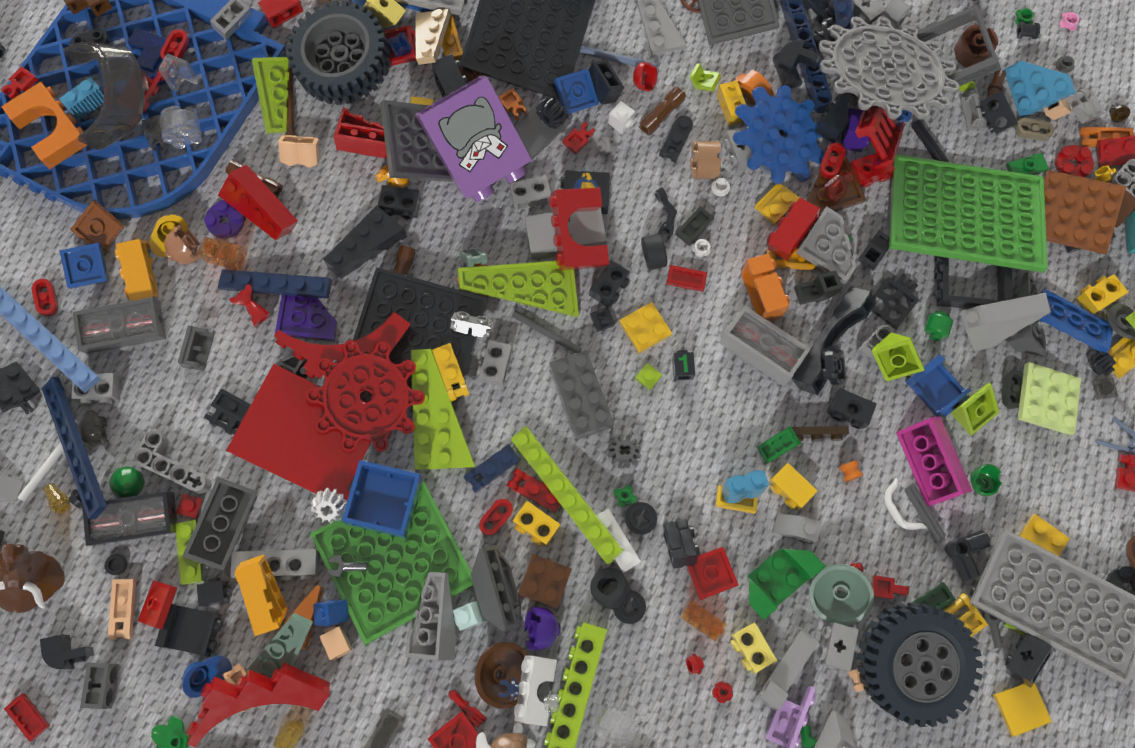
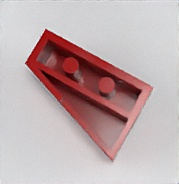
M343 107L333 136L336 150L387 159L383 126L374 121L371 123L365 120L363 116L355 115Z
M801 197L797 202H793L788 209L789 213L786 218L782 217L779 221L777 231L769 235L767 239L768 250L788 261L800 246L799 243L802 239L806 238L809 234L808 230L818 220L820 208Z

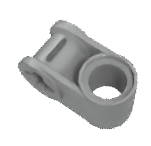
M887 325L878 327L857 349L858 352L866 355L871 363L875 361L872 349L883 340L879 337L878 333H883L885 337L893 333V330Z

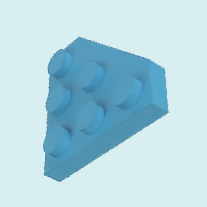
M1024 61L1004 69L1007 73L1006 78L1020 118H1025L1077 93L1071 76Z

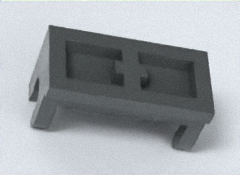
M188 325L178 363L183 368L205 371L214 333L208 332V329Z

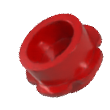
M696 654L686 658V666L689 673L701 674V669L704 668L702 658Z
M722 681L717 682L712 690L713 697L719 703L730 701L733 697L732 686Z

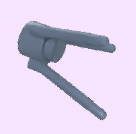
M1112 417L1115 423L1132 436L1128 443L1130 449L1101 440H1095V442L1135 455V432L1116 417Z

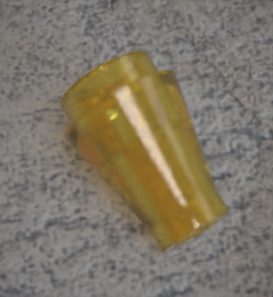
M50 483L43 488L51 511L61 514L70 508L69 497L54 483Z

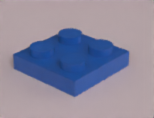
M589 69L553 79L560 102L565 106L564 109L567 110L568 114L599 105Z
M101 243L59 250L68 289L109 281Z

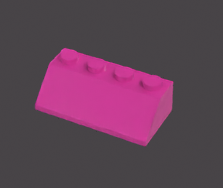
M941 416L928 418L896 432L928 507L972 492V488Z

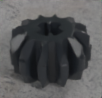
M548 96L544 98L536 107L539 119L544 124H547L549 128L556 129L560 127L568 118V112L564 109L565 106L554 97Z

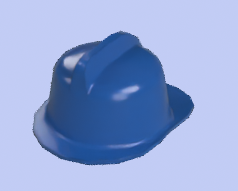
M214 656L204 661L191 663L187 666L181 677L185 695L191 698L200 697L203 687L206 683L210 684L214 676L225 681L222 674L232 670L231 662L224 656Z

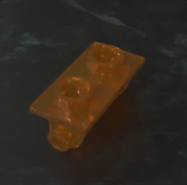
M691 600L680 617L715 642L722 635L727 625L693 600Z

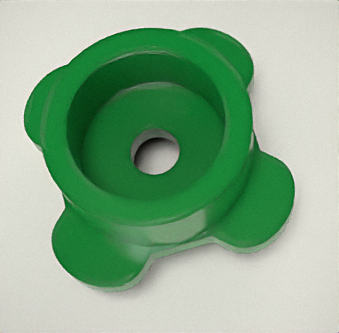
M1024 8L1015 12L1017 16L1015 23L1017 25L1019 22L1033 24L1034 14L1032 10Z
M631 485L614 490V496L618 500L617 504L621 508L634 504L637 500L636 496L633 495V487Z

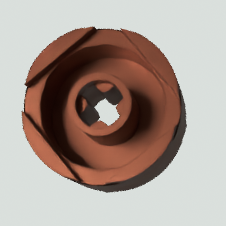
M978 24L969 26L954 47L956 58L965 68L990 58ZM988 28L989 37L994 50H996L998 37L991 28Z

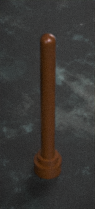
M288 67L287 132L285 135L297 136L294 132L293 72Z

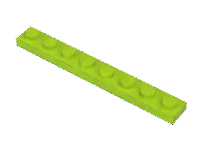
M524 426L511 438L512 442L606 564H610L625 550L531 430Z

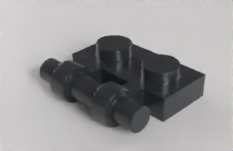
M221 388L211 403V406L216 411L214 414L207 412L204 415V419L208 420L214 427L219 426L224 429L225 433L235 435L238 423L242 422L251 404ZM224 414L231 417L229 423L222 419Z

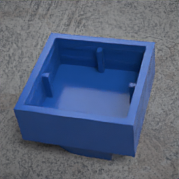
M359 460L342 522L347 525L407 539L423 481L422 476L418 473Z

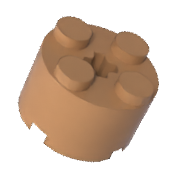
M692 141L691 151L693 158H690L691 177L693 179H718L721 168V158H719V153H717L721 152L720 141Z

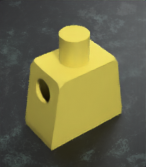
M366 0L367 2L363 5L367 12L370 10L374 17H377L383 29L397 24L406 12L395 0Z

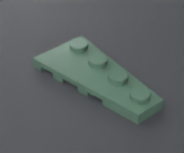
M293 613L245 672L247 673L250 669L271 678L274 671L280 669L284 662L294 666L313 621Z

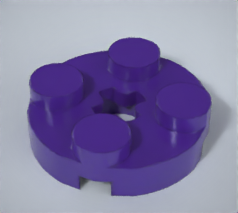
M220 200L208 210L204 222L212 235L225 239L227 237H234L241 232L244 227V215L226 201ZM228 216L229 222L221 224V218Z

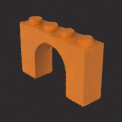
M39 82L1 107L19 129L42 116L50 115L57 117L55 130L48 137L31 147L50 170L89 144L85 140L87 135L80 126L76 128L74 125L77 122L70 113L66 114L64 112L67 108L60 100H55L57 95L51 87L46 88L42 82Z

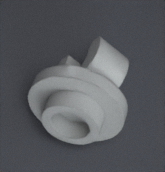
M606 136L599 138L597 150L601 155L611 154L617 149L616 146H611L613 138Z

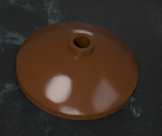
M511 642L493 644L478 659L474 673L475 686L482 700L492 707L507 709L517 704V696H514V701H510L511 694L503 698L499 696V693H506L508 691L507 685L500 684L501 680H507L512 684V678H515V683L521 682V664L525 655L528 654L519 645Z

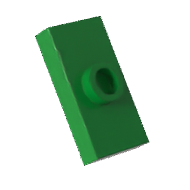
M1042 153L1006 164L1009 172L1036 175L1049 170Z
M790 426L757 446V449L766 464L797 447L801 442Z

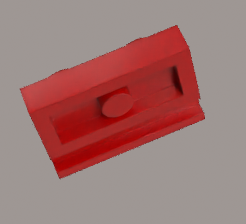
M1135 135L1097 140L1098 167L1122 165L1131 159H1135Z

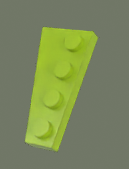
M287 57L252 59L266 134L286 132L287 83L289 80V60Z

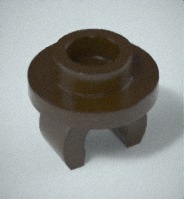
M1111 105L1109 110L1110 118L1114 122L1126 120L1130 115L1129 107L1126 105L1118 107Z

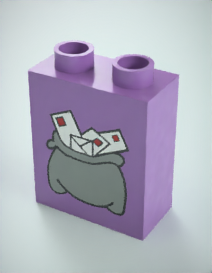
M480 76L415 114L457 189L465 199L472 196L475 202H479L494 193L495 190L491 184L503 177L507 183H511L527 173L524 165L532 161L487 77Z

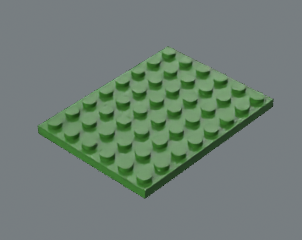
M896 154L893 163L895 170L892 173L889 249L1045 273L1048 266L1044 177Z

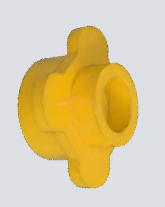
M1103 166L1096 170V178L1094 180L1108 182L1113 178L1112 175L1117 170L1115 168L1111 169L1109 166Z

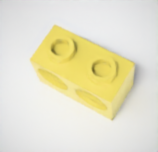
M755 622L730 635L732 638L730 643L736 652L739 651L743 659L741 662L747 672L757 673L777 661ZM744 633L748 634L751 638L748 646L744 645L741 641ZM755 652L759 653L762 657L759 665L755 664L752 660Z

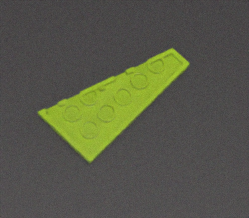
M556 261L457 269L459 289L568 316L579 317L574 270L559 271Z
M411 350V360L416 365V370L412 374V389L421 390L425 394V400L422 404L413 405L415 470L476 467L432 350Z

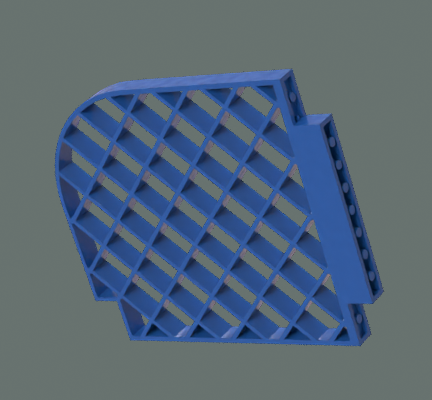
M108 0L113 9L98 17L118 12L121 25L103 30L109 36L110 42L125 38L128 51L103 57L102 49L94 51L96 60L72 66L69 53L74 52L70 45L72 38L66 39L64 32L69 25L82 21H87L89 31L97 29L94 20L97 17L90 7L73 15L68 6L65 5L21 66L38 79L33 86L39 82H42L45 87L67 82L69 91L77 86L76 79L99 73L102 84L101 90L108 98L106 104L109 115L85 121L84 117L80 121L76 120L77 123L74 125L76 128L79 126L87 135L85 140L89 144L82 149L83 152L70 156L50 170L44 163L26 167L23 152L32 150V146L48 137L54 131L50 115L39 117L41 118L44 133L20 139L18 127L1 107L12 99L1 92L0 129L8 127L11 142L6 143L0 140V176L6 179L11 177L13 178L12 181L22 187L25 184L29 186L28 189L38 195L41 192L45 194L44 197L52 202L57 200L82 213L89 205L81 204L71 199L92 193L94 200L105 208L101 190L126 184L131 207L105 208L117 219H131L152 215L182 201L206 180L259 101L255 75L242 78L239 64L252 61L253 58H270V54L273 57H287V50L284 45L262 35L269 24L265 14L250 7L251 15L226 40L230 53L204 59L201 46L224 40V38L213 28L197 33L194 18L211 26L210 20L230 0ZM156 1L176 10L159 14ZM150 4L151 17L128 22L125 10ZM188 22L191 34L187 35L189 37V44L186 50L195 48L198 61L175 68L168 64L166 68L168 74L163 81L159 80L157 86L170 83L173 97L150 103L145 112L141 110L138 116L141 117L140 120L145 119L148 134L123 140L120 125L127 124L133 112L129 109L117 112L113 98L119 97L128 80L110 85L107 71L128 65L132 66L133 72L136 69L140 71L139 62L161 57L160 51L166 42L163 28ZM153 30L157 31L159 43L138 49L134 48L132 36ZM231 37L238 38L252 45V47L235 51ZM61 55L63 69L40 75L39 66L44 59ZM229 66L234 67L237 80L211 87L208 72ZM157 72L146 76L153 80ZM202 74L205 89L180 95L177 85L178 80ZM241 92L243 102L237 110L222 114L218 113L215 99ZM209 101L213 116L187 123L184 108ZM177 110L181 125L155 132L152 117ZM112 128L116 143L91 150L88 134ZM212 129L217 130L219 138L214 146L194 151L191 135ZM184 137L188 153L162 160L159 144ZM152 147L155 163L130 169L127 153ZM119 156L122 172L98 178L94 162ZM13 159H15L16 172L7 168ZM86 165L89 181L65 187L62 171ZM191 166L193 174L179 187L170 191L166 172ZM53 174L56 191L32 179ZM159 175L164 196L139 205L133 181Z

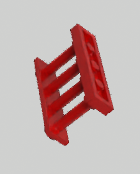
M876 105L871 106L868 110H863L855 133L858 138L869 137L878 153L874 165L875 169L888 167L894 163L905 123L902 121L895 124L892 119L887 117L886 111Z

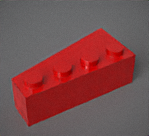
M247 164L229 173L218 194L220 198L274 240L289 234L298 222Z

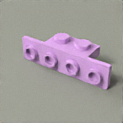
M806 687L800 706L786 700L779 710L774 711L765 739L784 748L798 747L801 740L800 730L802 726L806 725L809 714H807L808 708L814 704L816 699L814 687Z

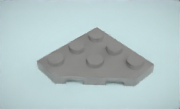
M826 206L796 253L826 273L836 270L840 281L845 284L857 266L855 259L853 260L852 248L848 234H846L844 229L843 216Z

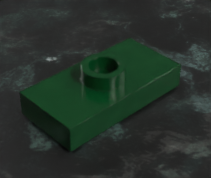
M942 582L911 603L918 605L919 603L926 604L942 610L956 599L946 584Z

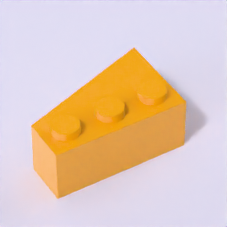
M136 239L117 243L115 255L121 263L120 275L125 280L126 287L124 291L126 297L130 301L159 297L156 276L153 274L151 267L153 258H149L148 255L149 241Z
M263 554L240 562L235 570V577L242 592L254 635L257 636L278 629L289 609L265 555Z

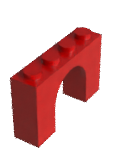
M600 187L561 189L551 193L549 206L553 212L551 224L555 229L553 242L557 246L556 264L559 266V271L600 268L609 265L607 245H580L572 239L568 231V220L572 213L597 211L603 207Z

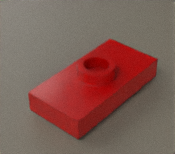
M670 265L666 285L704 292L708 272Z
M21 693L4 708L29 742L34 741L50 727V724L25 693Z

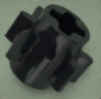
M1099 352L1090 358L1093 362L1089 366L1098 376L1102 373L1105 376L1109 375L1115 370L1112 366L1116 362L1108 353L1102 355Z

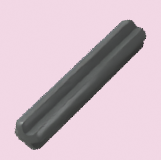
M911 485L905 488V493L934 540L939 541L943 539L946 534L917 487Z

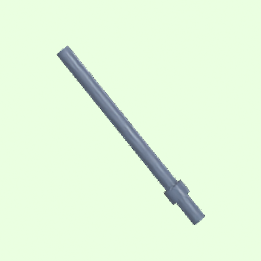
M583 45L580 48V53L635 66V68L639 63L646 62L641 58L634 59Z

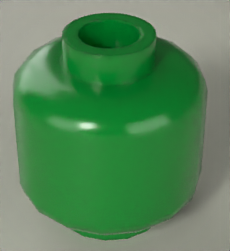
M934 311V313L928 315L924 331L930 335V339L941 341V338L949 337L953 320L946 312Z

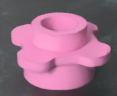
M1074 12L1063 13L1059 26L1075 31L1077 29L1076 24L1079 21L1078 15Z

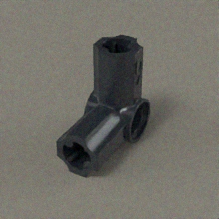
M984 530L949 541L946 544V554L953 559L962 581H967L980 575L972 553L990 547L991 540ZM957 544L960 546V553L956 549Z

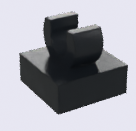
M608 307L590 313L596 332L615 326Z

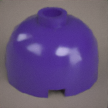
M530 607L532 611H527L524 622V632L528 630L529 640H525V644L529 650H545L552 646L557 636L560 635V623L557 622L553 612L548 609Z

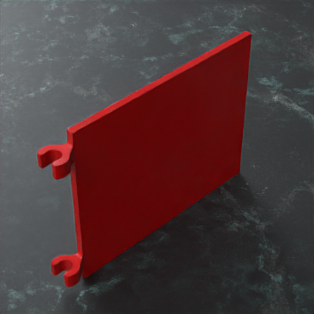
M273 363L226 451L310 492L317 494L320 490L324 492L326 488H329L331 492L337 489V494H343V499L348 500L350 494L348 487L356 473L359 460H362L371 441L369 439H361L353 451L347 452L341 446L343 434L339 429H331L326 433L318 432L315 424L324 415L325 410L321 404L309 402L306 398V392L310 388H318L320 386ZM393 430L388 433L387 439L390 438Z

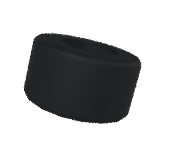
M661 234L642 237V251L648 270L666 267L668 263L667 254Z
M608 567L601 569L593 576L590 584L591 594L601 606L608 609L621 607L626 603L631 592L629 581L616 568ZM610 582H616L617 589L615 592L605 595V586Z

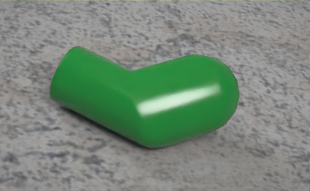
M810 725L802 726L800 735L803 747L814 748L817 740L811 736Z

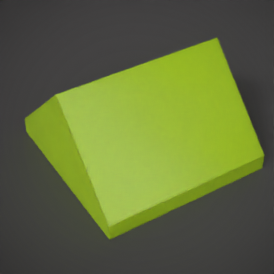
M890 333L872 349V353L886 382L925 371L911 337Z
M987 383L951 412L952 416L971 436L1000 413L992 384Z

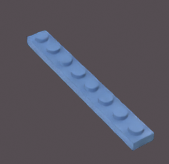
M0 286V315L76 386L86 393L101 380Z

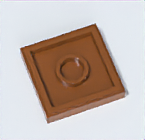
M93 200L70 230L87 245L101 243L104 253L125 226L100 203Z

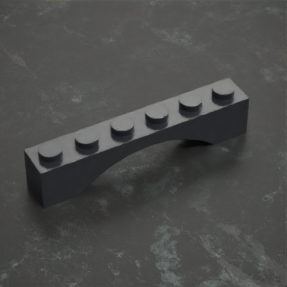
M850 92L838 94L835 98L837 101L835 103L831 102L828 106L827 114H822L816 124L819 126L815 132L831 143H835L849 122L848 104L855 94Z
M850 286L847 293L844 294L842 301L833 311V315L828 323L824 325L821 334L814 341L812 348L792 377V380L800 390L819 395L827 382L823 376L825 361L822 358V349L834 346L849 328L868 317L876 304L871 291Z

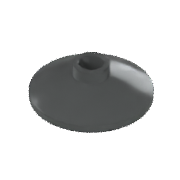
M1115 304L1107 312L1110 326L1120 336L1134 339L1135 329L1125 319L1134 310L1123 304Z

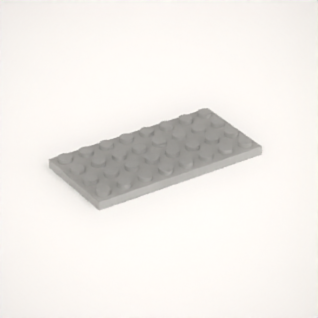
M1002 529L970 604L1025 633L1031 634L1124 685H1129L1135 671V595L1007 529Z

